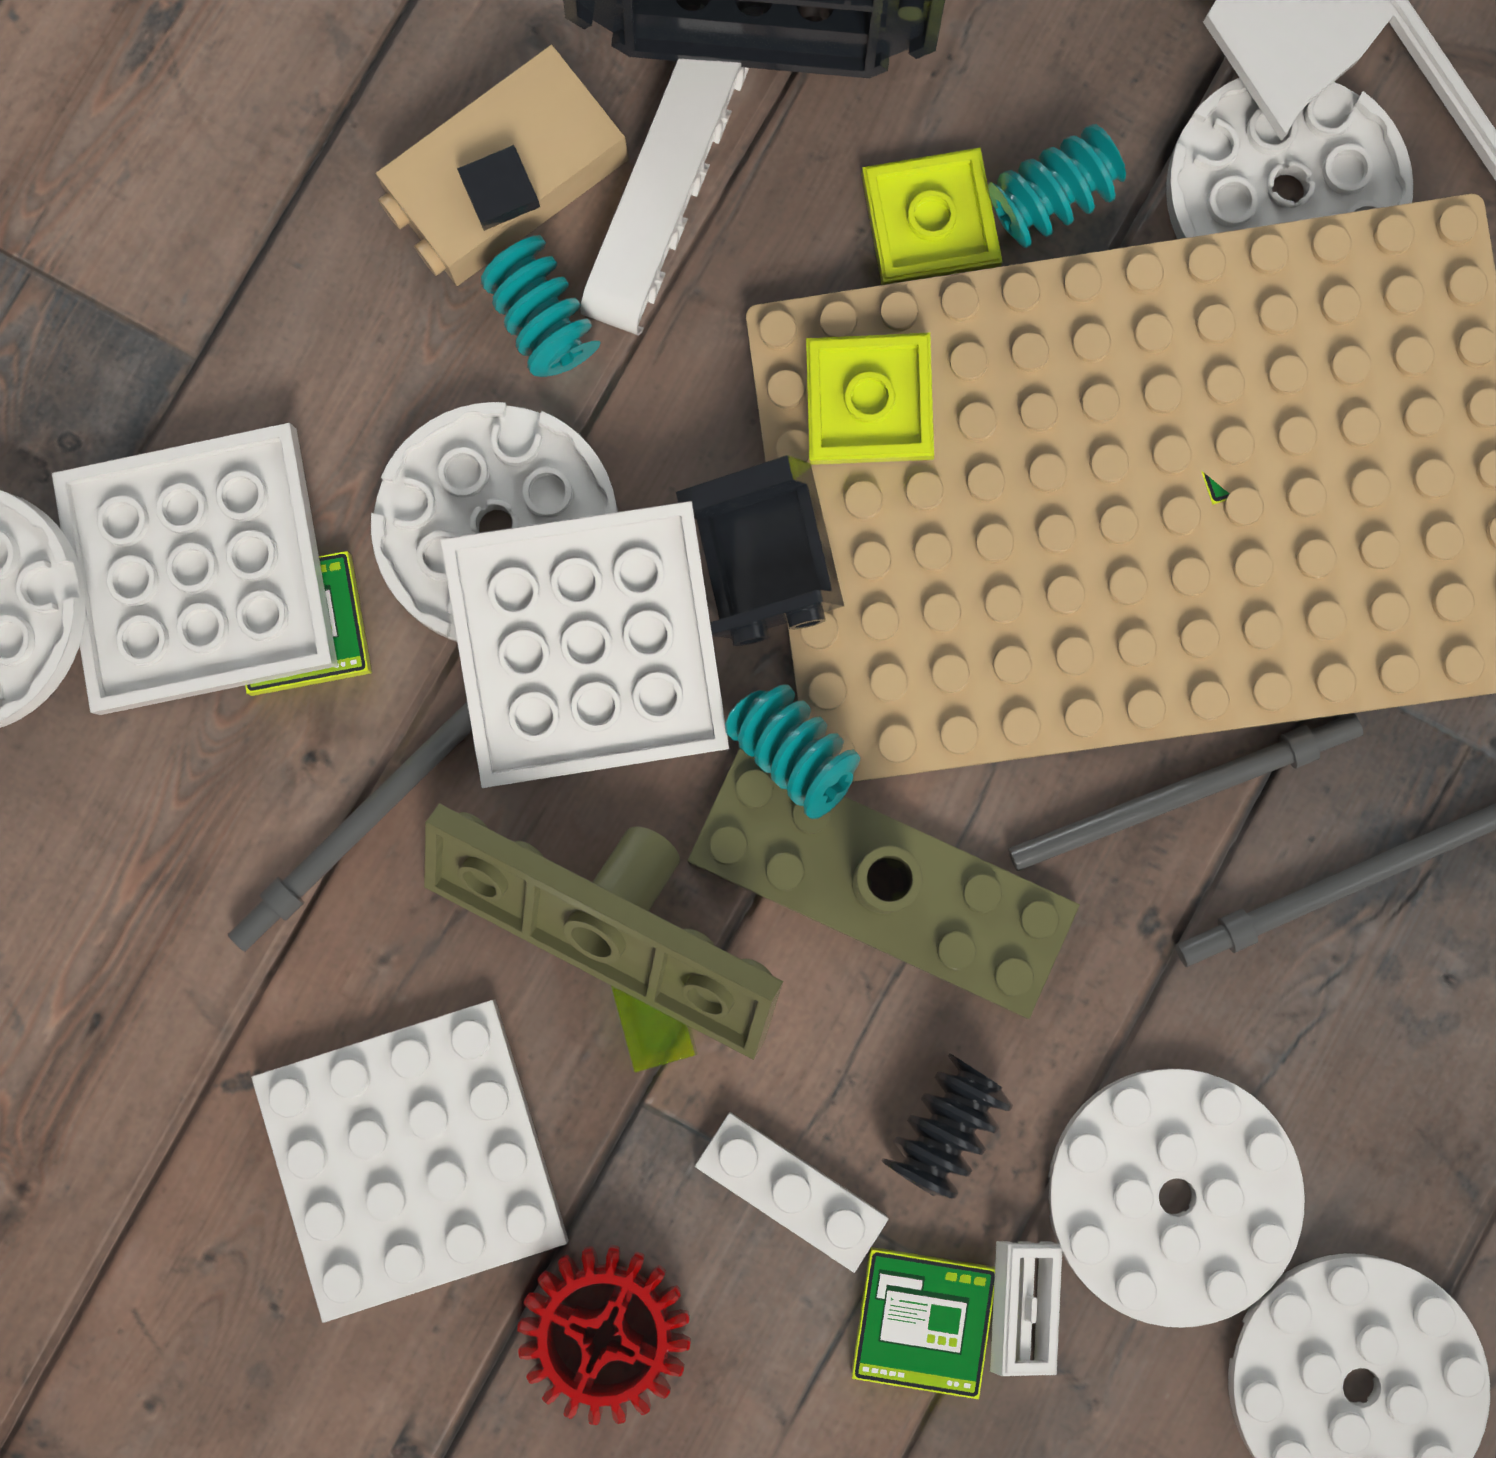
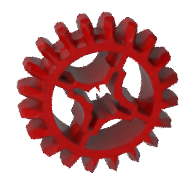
M616 1245L609 1247L606 1255V1265H598L597 1253L592 1246L585 1247L582 1251L584 1269L579 1270L573 1259L568 1255L561 1257L558 1261V1266L564 1280L561 1281L554 1274L544 1271L538 1278V1282L549 1297L538 1293H529L524 1300V1305L530 1311L540 1315V1317L521 1318L517 1326L518 1332L537 1337V1340L526 1342L518 1350L520 1359L540 1358L541 1361L528 1372L526 1376L528 1382L534 1384L548 1377L552 1383L544 1392L542 1400L549 1405L557 1399L561 1392L568 1396L569 1400L566 1403L563 1414L569 1419L576 1415L580 1403L590 1405L588 1421L591 1425L599 1424L603 1413V1406H611L612 1417L616 1424L624 1423L627 1418L626 1401L631 1400L636 1411L641 1415L650 1412V1399L645 1390L648 1388L656 1396L663 1399L667 1398L671 1387L660 1373L663 1372L670 1376L680 1377L685 1367V1364L679 1358L669 1354V1352L688 1351L691 1344L690 1337L672 1332V1329L683 1327L689 1323V1311L679 1309L668 1312L667 1309L668 1306L674 1304L681 1297L680 1288L676 1285L667 1288L661 1293L657 1291L656 1287L662 1282L666 1270L661 1265L655 1267L647 1278L638 1274L645 1255L637 1251L634 1253L628 1268L618 1266L621 1252L620 1247ZM601 1283L616 1285L607 1303L600 1308L587 1309L577 1305L573 1309L561 1303L568 1295L588 1285ZM633 1293L645 1303L653 1316L657 1330V1347L643 1341L644 1335L633 1330L627 1322L626 1310ZM617 1306L619 1310L613 1322L616 1325L613 1336L621 1335L622 1340L621 1342L610 1340L605 1348H601L596 1361L592 1362L590 1358L596 1346L593 1343L596 1333L588 1334V1326L599 1329L603 1321L608 1320L613 1307ZM553 1322L565 1327L564 1333L575 1339L581 1347L582 1360L576 1374L565 1365L557 1352L553 1337ZM620 1360L632 1365L635 1361L647 1365L637 1375L628 1380L614 1384L594 1383L601 1368L610 1361Z

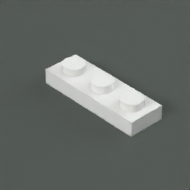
M731 1112L728 1113L695 1164L697 1169L854 1273L889 1219L887 1215Z

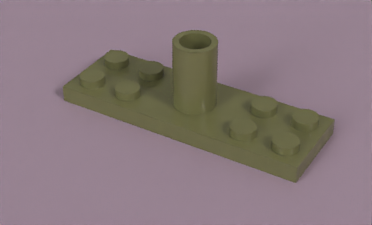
M740 748L687 860L688 863L1026 1019H1030L1080 906V904L845 796L827 814L819 819H810L804 813V806L796 805L789 798L787 789H781L771 779V773L764 772L755 763V757L748 756ZM886 862L889 867L898 869L903 877V891L894 893L889 902L880 900L870 891L871 879L867 874L870 866L874 863Z
M440 803L425 822L424 887L748 1058L755 1059L766 1039L784 981L772 976L771 972L761 963L751 959H740L714 946L713 942L701 932L693 929L683 930L649 912L680 863L677 850L665 837L644 827L637 826L627 829L593 882L544 858L534 846L523 841L513 842L488 829L484 822L476 816L466 812L457 813Z

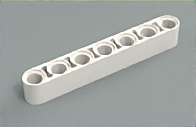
M701 3L699 10L704 8L705 5ZM751 5L743 8L741 12L749 16H759L763 14V8ZM678 59L588 278L581 301L580 310L582 315L638 336L642 333L643 327L638 326L647 303L654 304L666 274L661 272L663 263L669 249L676 250L688 218L683 217L691 195L698 196L710 164L705 163L712 143L719 144L732 112L727 109L734 89L741 90L749 68L741 67V63Z

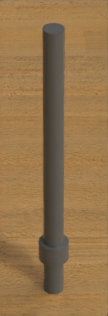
M466 702L284 880L277 877L260 894L262 901L228 933V937L241 950L246 952L280 918L287 921L304 904L301 897L472 731L468 703Z
M1351 713L1313 729H1309L1306 725L1281 734L1280 742L1008 848L1010 858L1016 871H1020L1289 764L1295 769L1319 760L1320 752L1363 736L1362 725L1358 717Z
M1496 803L1248 913L1243 909H1239L1218 919V926L1176 944L1178 956L1183 965L1189 967L1227 949L1236 953L1258 943V936L1495 831Z

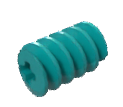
M1092 124L1083 129L1081 138L1074 135L1063 139L1060 150L1050 147L1041 152L1039 161L1033 158L1024 160L1018 168V173L1013 170L1002 172L997 179V185L989 182L988 194L1005 230L1012 235L1022 248H1028L1032 242L1028 228L1031 225H1034L1044 237H1048L1053 231L1050 215L1053 213L1064 225L1068 226L1074 220L1071 208L1072 203L1075 202L1085 214H1090L1094 211L1095 205L1092 192L1096 191L1105 202L1110 203L1114 201L1116 193L1113 181L1117 179L1120 182H1125L1126 169L1120 152L1111 137L1102 127Z
M541 235L520 240L495 256L481 275V285L489 294H494L492 304L499 314L506 315L504 326L511 335H517L515 345L517 350L523 356H530L527 361V368L530 373L537 377H547L569 371L583 363L600 347L601 341L594 340L582 343L581 338L593 326L590 320L581 319L570 322L569 318L579 310L581 304L577 298H569L559 302L558 297L568 288L569 282L565 277L547 280L546 277L556 268L558 263L553 256L535 259V256L546 245V241Z
M780 685L770 691L758 690L749 694L730 711L725 723V732L732 740L739 741V747L748 756L755 757V763L764 772L771 773V779L781 789H787L789 798L796 805L804 806V813L810 819H819L830 812L846 795L861 757L854 749L846 750L839 754L844 744L842 737L838 733H831L824 737L827 723L821 717L809 719L811 713L810 706L805 701L793 703L795 692L789 685Z

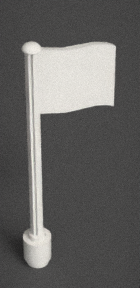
M1216 0L1207 13L1203 23L1281 141L1287 135L1293 121L1303 108L1354 66L1389 22L1496 181V129L1409 0Z

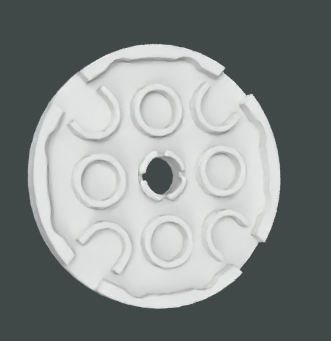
M1239 77L1210 95L1194 112L1183 129L1170 159L1166 182L1168 212L1177 239L1412 203L1413 175L1408 151L1398 129L1387 113L1364 91L1359 96L1345 86L1333 82L1303 108L1293 121L1287 135L1281 141ZM1280 175H1290L1298 179L1303 186V198L1297 203L1283 199L1277 192L1272 191L1274 178Z
M505 402L477 403L456 408L430 420L409 436L394 453L381 476L383 481L377 495L374 513H371L372 544L380 572L396 599L424 626L441 636L457 642L440 539L480 533L479 523L482 517L492 510L507 512L512 517V528L614 513L618 512L611 482L600 459L591 446L571 427L543 411L539 413L526 408L507 406Z
M0 490L1 728L22 719L34 711L57 689L69 671L79 649L86 616L84 580L78 559L67 537L58 525L38 507L23 498Z
M1172 1068L1146 1070L1120 1078L1095 1093L1078 1109L1063 1130L1054 1150L1048 1177H1050L1049 1216L1056 1241L1061 1246L1065 1260L1085 1286L1103 1302L1131 1318L1149 1324L1179 1328L1197 1327L1230 1318L1251 1306L1272 1288L1283 1274L1297 1247L1304 1218L1305 1195L1303 1177L1294 1148L1277 1119L1261 1102L1239 1086L1223 1078L1189 1069ZM1171 1179H1183L1188 1182L1192 1196L1189 1209L1177 1214L1166 1213L1159 1202L1160 1189L1164 1183Z
M1348 1253L1328 1255L1312 1259L1282 1274L1272 1288L1248 1309L1242 1320L1245 1324L1237 1340L1233 1359L1230 1358L1228 1390L1235 1424L1253 1458L1474 1457L1484 1435L1489 1415L1490 1378L1488 1365L1479 1337L1467 1315L1457 1302L1431 1279L1400 1263L1373 1255ZM1365 1368L1375 1376L1373 1378L1374 1387L1372 1393L1367 1397L1368 1401L1365 1403L1350 1402L1344 1395V1379L1354 1369Z

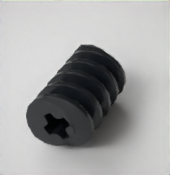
M949 1053L948 1057L958 1069V1075L937 1072L934 1078L946 1094L944 1097L923 1094L921 1100L932 1114L931 1118L910 1115L907 1121L919 1137L916 1141L896 1137L894 1144L905 1159L903 1162L883 1158L882 1162L933 1196L939 1195L953 1199L958 1195V1190L948 1178V1174L952 1173L969 1177L972 1172L971 1167L962 1157L961 1153L966 1151L983 1155L986 1150L976 1136L975 1131L979 1129L997 1133L1000 1128L988 1110L991 1107L1010 1111L1013 1105L1002 1091L1003 1087Z

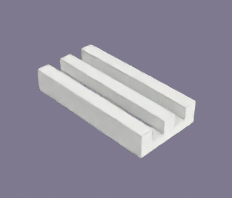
M996 1241L990 1372L1000 1376L1057 1375L1062 1249L1060 1244L1050 1241H1040V1243ZM1035 1258H1039L1037 1298L1033 1297ZM1032 1323H1036L1034 1360H1030Z

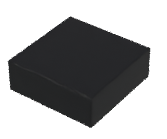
M514 145L457 168L484 231L540 207L539 200Z

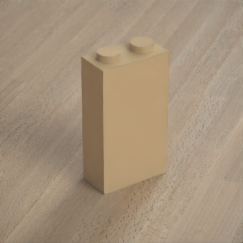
M551 44L376 172L385 192L378 201L399 229L409 224L421 241L414 245V248L431 272L437 276L442 271H445L455 285L459 286L490 263L500 252L520 241L627 162L629 159L626 139ZM514 145L539 200L540 207L484 231L457 168Z

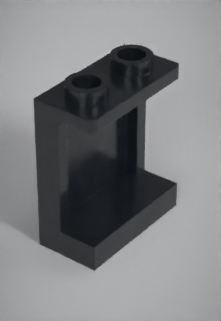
M786 455L676 492L678 503L692 501L694 519L697 520L719 615V620L710 622L712 636L732 639L733 646L754 644L770 637L769 628L788 623L791 630L815 626L826 621L824 612L844 606L811 463Z

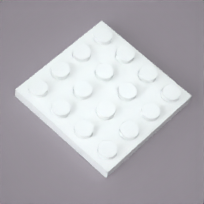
M285 423L52 473L60 528L76 554L85 586L86 616L80 642V651L90 713L103 715L338 666L297 429L292 424Z
M692 501L440 539L482 788L729 749Z
M496 999L251 1077L322 1323L568 1243L567 1233Z

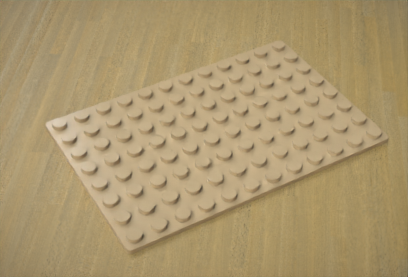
M1466 194L754 305L748 309L746 321L766 462L789 455L810 463L806 338L930 333L934 460L811 465L844 606L824 612L826 621L821 624L795 630L789 629L788 626L798 701H805L810 706L811 713L809 719L821 717L827 723L824 737L831 733H838L842 737L844 744L839 754L852 749L859 754L861 758L859 766L853 774L852 782L1496 694V270L1485 203L1479 195ZM1201 471L1230 494L1226 501L1212 505Z

